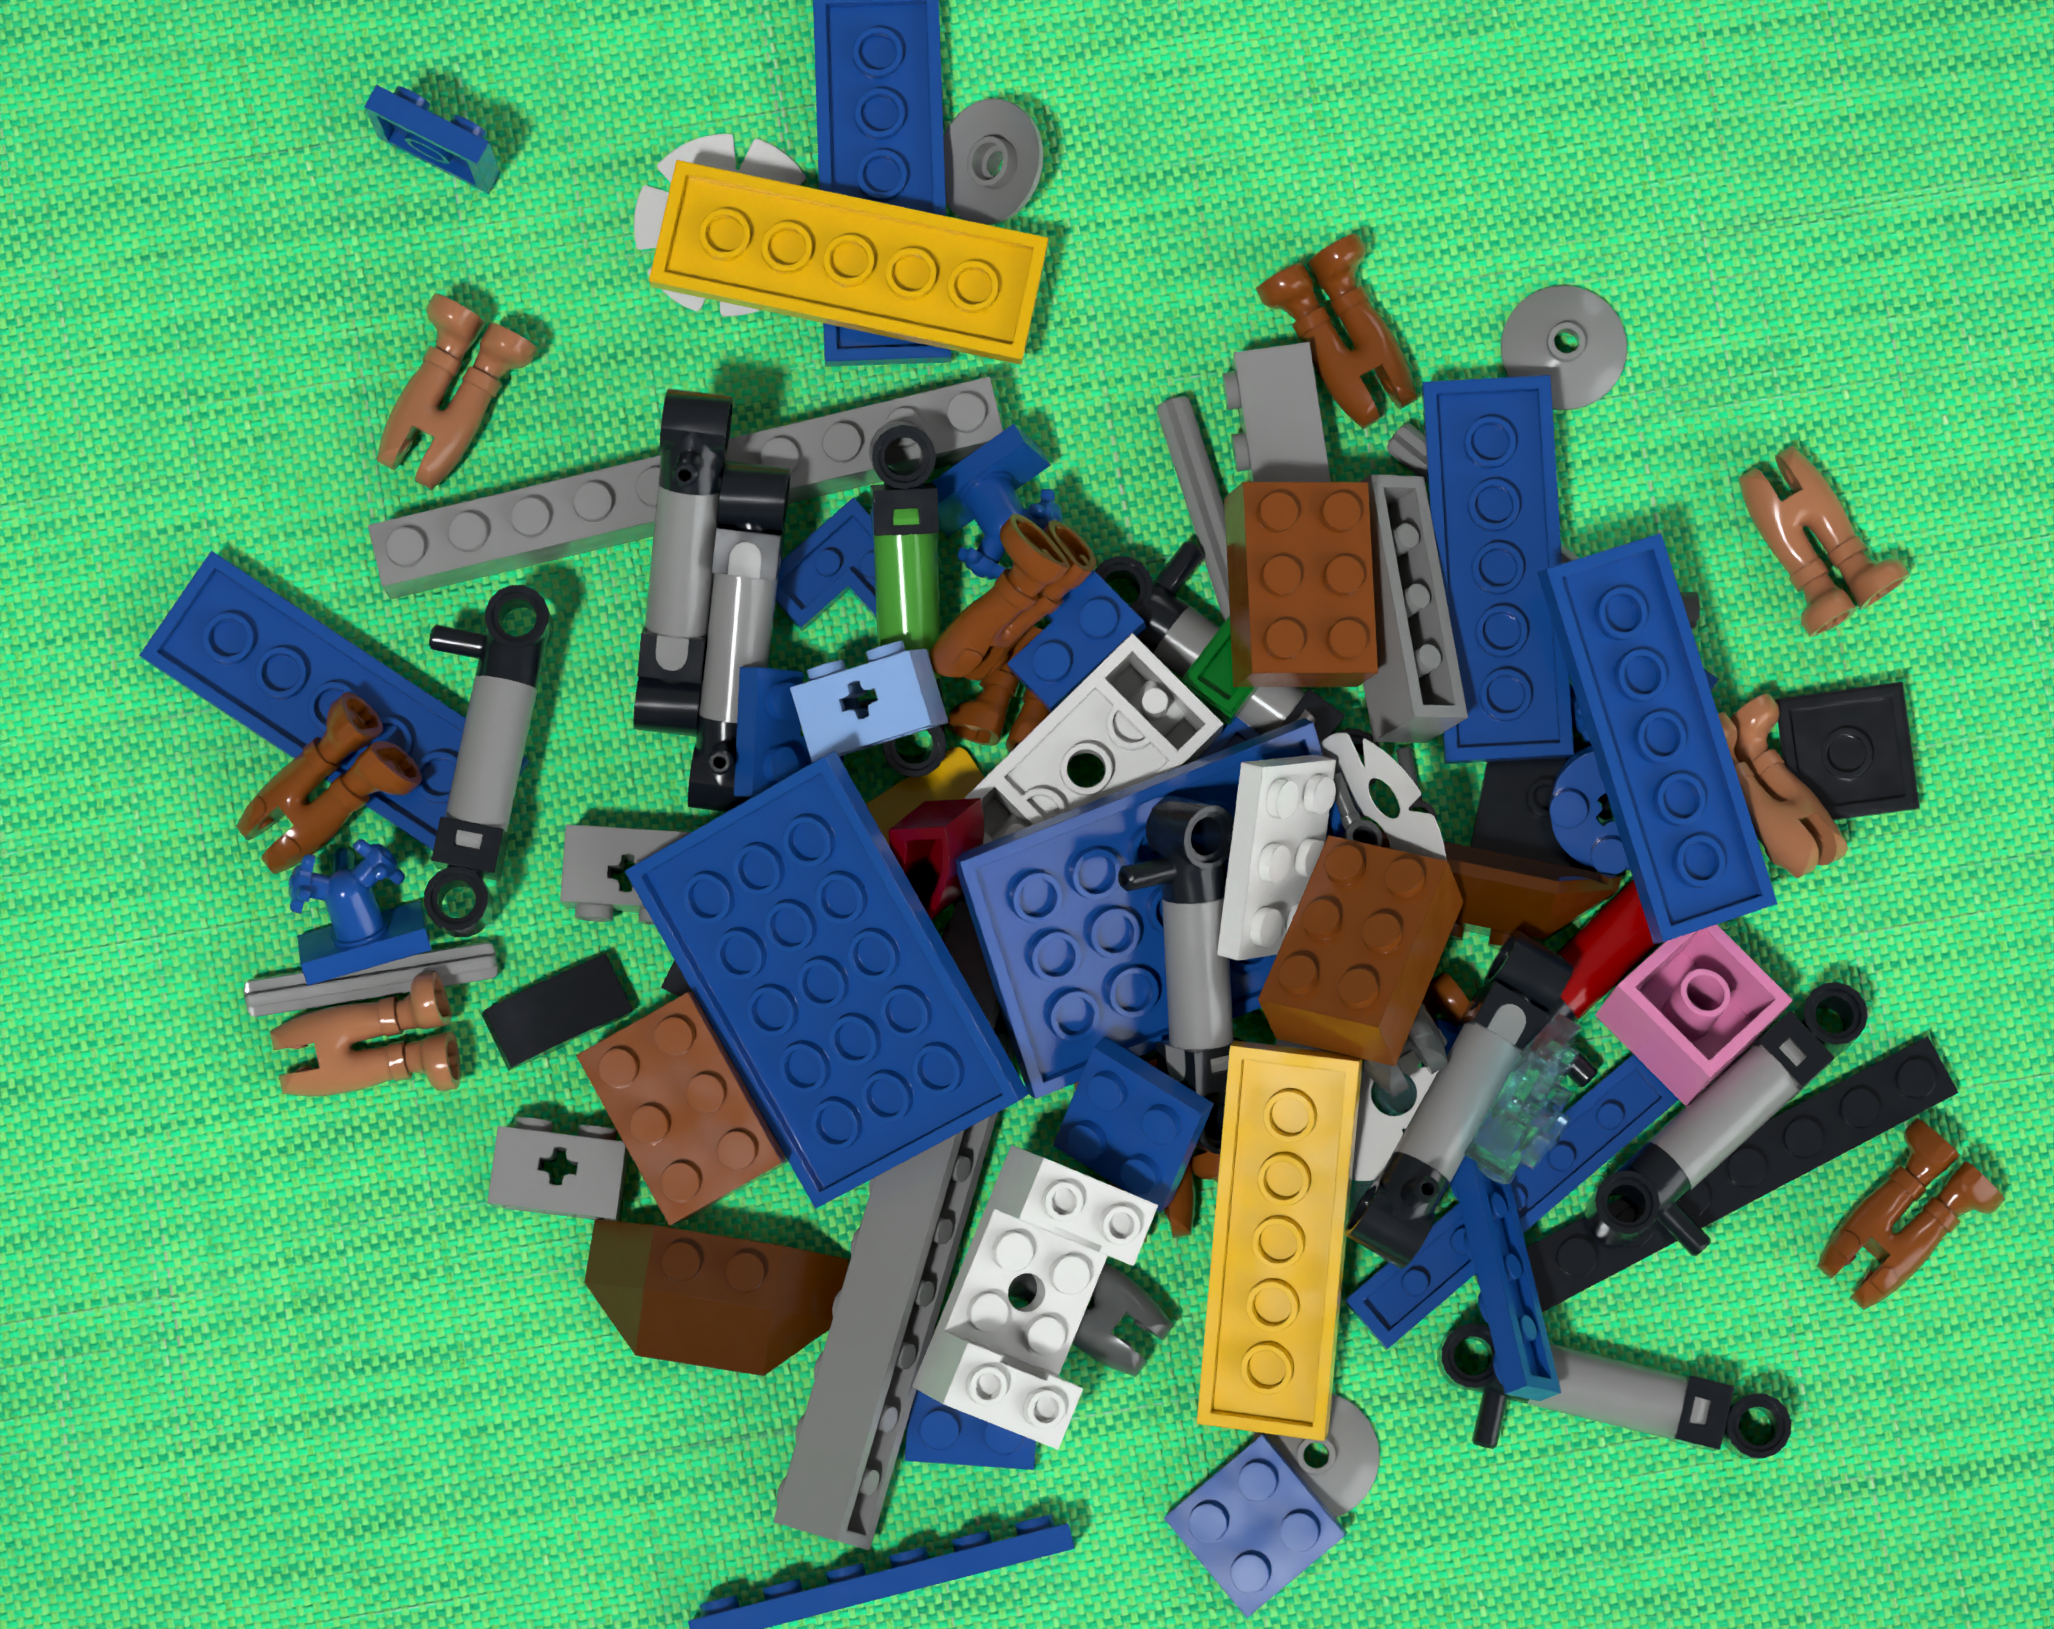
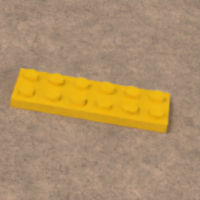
M676 160L649 284L653 288L1022 365L1049 238Z
M1236 1040L1230 1045L1197 1424L1325 1441L1328 1436L1347 1237L1344 1234L1349 1215L1363 1063L1361 1058L1340 1053Z

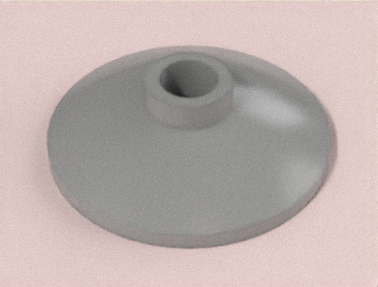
M1002 99L981 100L961 111L948 126L944 134L945 193L948 207L964 220L991 225L1011 218L1027 204L1041 176L1043 144L1036 123L1022 107ZM1003 159L1002 166L999 171V165L1001 160Z
M1552 286L1536 291L1526 297L1510 314L1501 337V359L1507 376L1550 375L1552 409L1575 410L1600 400L1616 384L1626 361V335L1616 312L1598 295L1574 286ZM1561 333H1569L1575 337L1577 349L1571 353H1563L1556 348L1554 338Z
M1332 1394L1329 1432L1325 1441L1265 1433L1335 1518L1356 1507L1368 1494L1375 1481L1379 1466V1446L1375 1432L1366 1416L1354 1404L1338 1395ZM1254 1432L1252 1442H1254L1263 1433ZM1311 1443L1322 1444L1327 1449L1328 1460L1321 1468H1312L1304 1461V1450Z

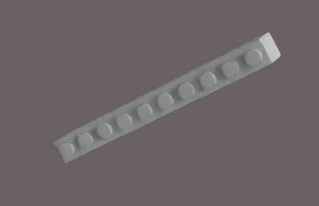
M985 377L730 438L725 462L734 461L790 468L791 479L788 504L883 482L872 467L869 449L876 431L886 423L903 420L913 422L923 428L934 445L936 453L934 469L959 463L1000 434L1003 428L990 377ZM902 437L895 439L889 443L885 450V463L895 471L911 469L919 460V445L910 438ZM661 455L370 524L368 528L382 587L388 597L394 599L653 537Z
M957 900L952 918L944 928L942 940L1010 1061L1013 1063L1014 1049L967 903ZM998 1112L870 1180V1195L861 1225L855 1232L851 1242V1259L842 1289L836 1295L833 1303V1320L824 1351L819 1355L815 1364V1381L805 1414L799 1420L796 1428V1445L787 1476L782 1480L778 1489V1506L773 1520L774 1523L870 1551L917 1389L913 1388L912 1385L933 1336Z

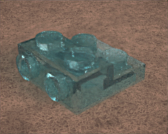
M1560 1013L1524 1048L1464 1152L1466 1156L1477 1162L1479 1170L1485 1176L1498 1183L1510 1184L1517 1172L1525 1165L1534 1170L1546 1151H1551L1555 1147L1571 1120L1562 1111L1573 1092L1560 1084L1579 1055V1052L1570 1046L1581 1026Z

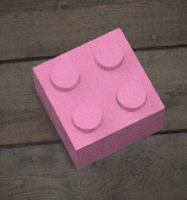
M1716 924L1664 942L1616 986L1595 1016L1687 1106L1762 1037L1793 1000Z

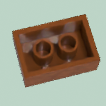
M1242 482L1224 498L1233 687H1358L1378 673L1368 482Z
M1328 835L1258 998L1276 1039L1396 1066L1464 902L1448 861Z
M693 992L685 993L576 1055L669 1226L687 1220L789 1163Z

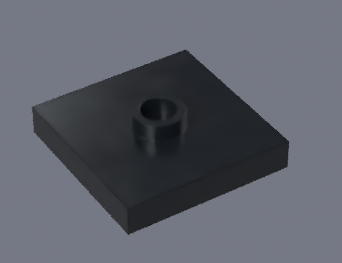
M1903 682L1775 699L1780 713L1778 727L1784 765L1815 794L1834 821L1920 809Z
M1573 740L1574 754L1591 746V744ZM1569 758L1486 762L1470 847L1597 872L1595 868L1585 866L1572 858L1559 844L1552 830L1549 809L1552 788L1558 771ZM1604 794L1599 798L1602 804V811L1598 815L1606 820L1609 800L1607 794Z

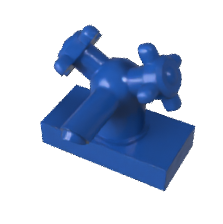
M1015 424L1009 426L930 482H934L937 487L940 531L950 537L975 519L983 532L984 538L977 550L971 547L969 550L961 547L957 555L959 560L965 562L966 567L973 574L988 580L997 579L1004 569H1007L998 564L1005 552L1000 539V530L1012 514H1019L1028 518L1041 529L1052 520L1063 523L1062 512L1058 504L1055 503V493L1052 489H1042L1041 501L1038 504H1031L1028 509H1024L1015 491L1051 465L1041 447Z
M363 839L357 840L353 844V848L364 857L358 865L355 854L350 849L345 847L338 848L332 854L333 873L330 876L312 872L315 855L311 854L303 856L301 865L299 864L293 869L288 884L289 896L291 897L290 909L295 913L301 914L304 902H308L309 898L325 901L332 925L297 935L300 965L307 986L432 950L428 922L421 900L380 911L372 886L378 880L382 881L384 878H389L396 885H400L405 879V874L397 867V860L383 845H370Z

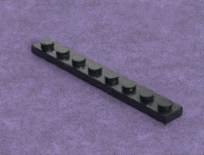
M1927 1036L1769 1119L1687 1193L1678 1204L1700 1228H1703L1959 1092ZM1626 1196L1608 1204L1609 1212L1618 1221L1625 1223L1636 1221V1207ZM1583 1217L1526 1247L1542 1312L1677 1242V1240L1658 1220L1638 1240L1629 1245L1616 1247L1604 1244L1594 1237L1587 1226L1586 1217ZM1475 1274L1474 1277L1478 1283L1477 1275Z

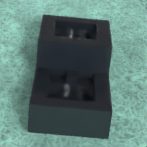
M603 954L523 990L485 1009L481 1014L509 1071L559 1050L576 1038L626 1018L633 1012V1009L607 955Z

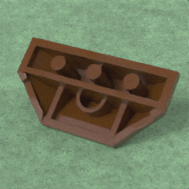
M1379 828L1383 837L1381 847L1390 849L1387 835L1382 828ZM1443 841L1446 861L1450 865L1464 901L1448 938L1450 940H1463L1465 931L1489 936L1488 946L1500 950L1508 938L1516 930H1519L1542 944L1611 898L1619 889L1620 876L1602 874Z
M595 1219L584 1283L635 1356L765 1376L830 1330L833 1320V1303L836 1295L842 1289L849 1259L783 1245L670 1227Z

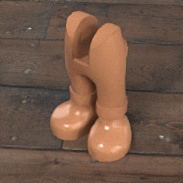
M434 293L426 308L430 322L437 329L436 347H428L422 359L423 363L400 394L384 427L377 456V462L395 470L407 455L419 430L435 437L425 453L415 477V482L430 490H433L450 474L464 455L481 425L491 399L496 397L502 385L498 381L499 378L511 369H519L529 365L538 350L534 344L501 325L490 323L481 339L480 350L473 367L469 366L462 379L463 382L448 407L440 410V403L452 379L459 372L462 366V359L478 339L485 326V322L473 311L437 293Z
M1790 446L1775 455V459L1783 478L1794 493L1792 496L1781 502L1769 481L1757 468H1753L1738 477L1745 505L1758 531L1772 553L1790 575L1789 580L1798 592L1804 591L1806 608L1801 613V625L1809 637H1815L1847 620L1854 614L1856 607L1848 594L1843 589L1838 588L1828 576L1829 570L1822 559L1818 558L1804 533V527L1812 530L1828 553L1827 556L1835 569H1839L1852 598L1860 610L1869 607L1893 591L1909 578L1910 574L1903 562L1896 558L1874 561L1864 553L1868 549L1861 537L1856 535L1843 505L1828 482L1794 446Z
M1770 694L1760 695L1741 707L1730 718L1725 712L1718 713L1756 837L1764 846L1765 853L1776 866L1783 867L1795 878H1800L1815 870L1817 865H1828L1844 857L1848 850L1846 840L1828 811L1815 794L1784 765L1785 762L1775 749L1769 750L1767 737L1780 715L1778 704Z
M433 971L416 975L411 983L410 994L400 1001L397 997L393 996L379 999V1002L330 1007L303 1014L271 1030L270 1036L273 1050L285 1048L299 1049L307 1047V1044L315 1043L319 1063L317 1067L309 1065L301 1067L296 1071L280 1074L279 1080L282 1094L314 1097L363 1090L390 1080L401 1081L411 1079L413 1072L426 1075L431 1086L437 1091L445 1092L457 1089L461 1079L460 1058L457 1039L452 1031L432 1035L410 1043L400 1041L390 1043L388 1046L354 1050L352 1048V1045L356 1042L384 1035L387 1037L399 1035L408 1029H430L449 1025L452 1014L439 974Z

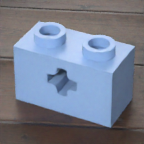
M898 641L866 651L869 663L846 669L843 659L808 669L809 682L790 687L811 761L815 762L833 751H836L839 757L949 723L927 649L906 651L903 641ZM875 689L878 701L869 704L868 708L860 709L857 697L865 695L867 690Z

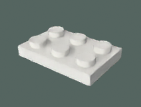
M1306 755L1241 762L1217 955L1234 960H1245L1278 954L1325 844L1329 810L1333 805L1336 794V787L1333 781L1336 759L1319 755Z

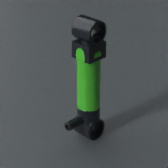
M897 420L886 423L876 431L869 449L872 467L884 482L883 485H870L877 647L903 641L906 651L927 649L929 655L930 649L941 635L937 533H939L937 487L934 482H923L929 478L934 469L936 453L933 442L923 428L910 421ZM902 437L910 438L917 442L920 448V456L914 467L906 471H895L887 466L884 456L889 443ZM933 670L944 706L943 676ZM858 699L860 709L868 708L869 704L878 701V699ZM944 724L927 729L931 736L930 745L925 752L918 756L910 757L901 754L895 747L896 739L882 743L881 746L885 759L892 769L903 776L920 777L928 775L938 768L945 757L947 746Z

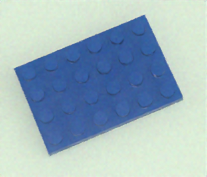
M1302 718L963 852L956 859L958 878L1029 1095L1037 1099L1079 1082L1093 1047L1104 1037H1107L1138 1057L1155 1051L1157 1041L1169 1039L1162 886L1156 885L1133 891H1125L1118 882L1119 870L1124 865L1160 858L1153 853L1146 838L1147 819L1152 808L1160 800L1169 796H1182L1218 805L1229 811L1234 819L1241 762L1306 755L1323 756L1313 722ZM1335 800L1329 810L1326 839L1328 835L1340 838L1345 832ZM1229 858L1225 861V874H1226V879H1227V871H1228ZM1277 955L1245 960L1230 959L1232 1019L1261 1008L1258 998Z
M836 751L818 759L625 870L632 886L815 1209L1009 1107L1029 1094Z

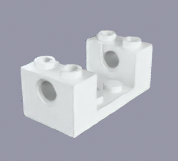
M1132 633L964 799L981 798L984 813L983 844H986L1198 760L1203 752L1221 735L1223 723ZM1090 753L1097 756L1103 762L1105 775L1100 783L1090 788H1083L1075 785L1070 780L1067 774V766L1071 759L1078 754Z
M1011 1145L912 1387L944 1405L1059 1450L1083 1391V1388L1059 1377L1062 1366L1107 1257L1110 1256L1134 1266L1158 1205ZM1031 1273L1037 1283L1036 1296L1029 1305L1023 1308H1014L1008 1298L1009 1286L1017 1276Z

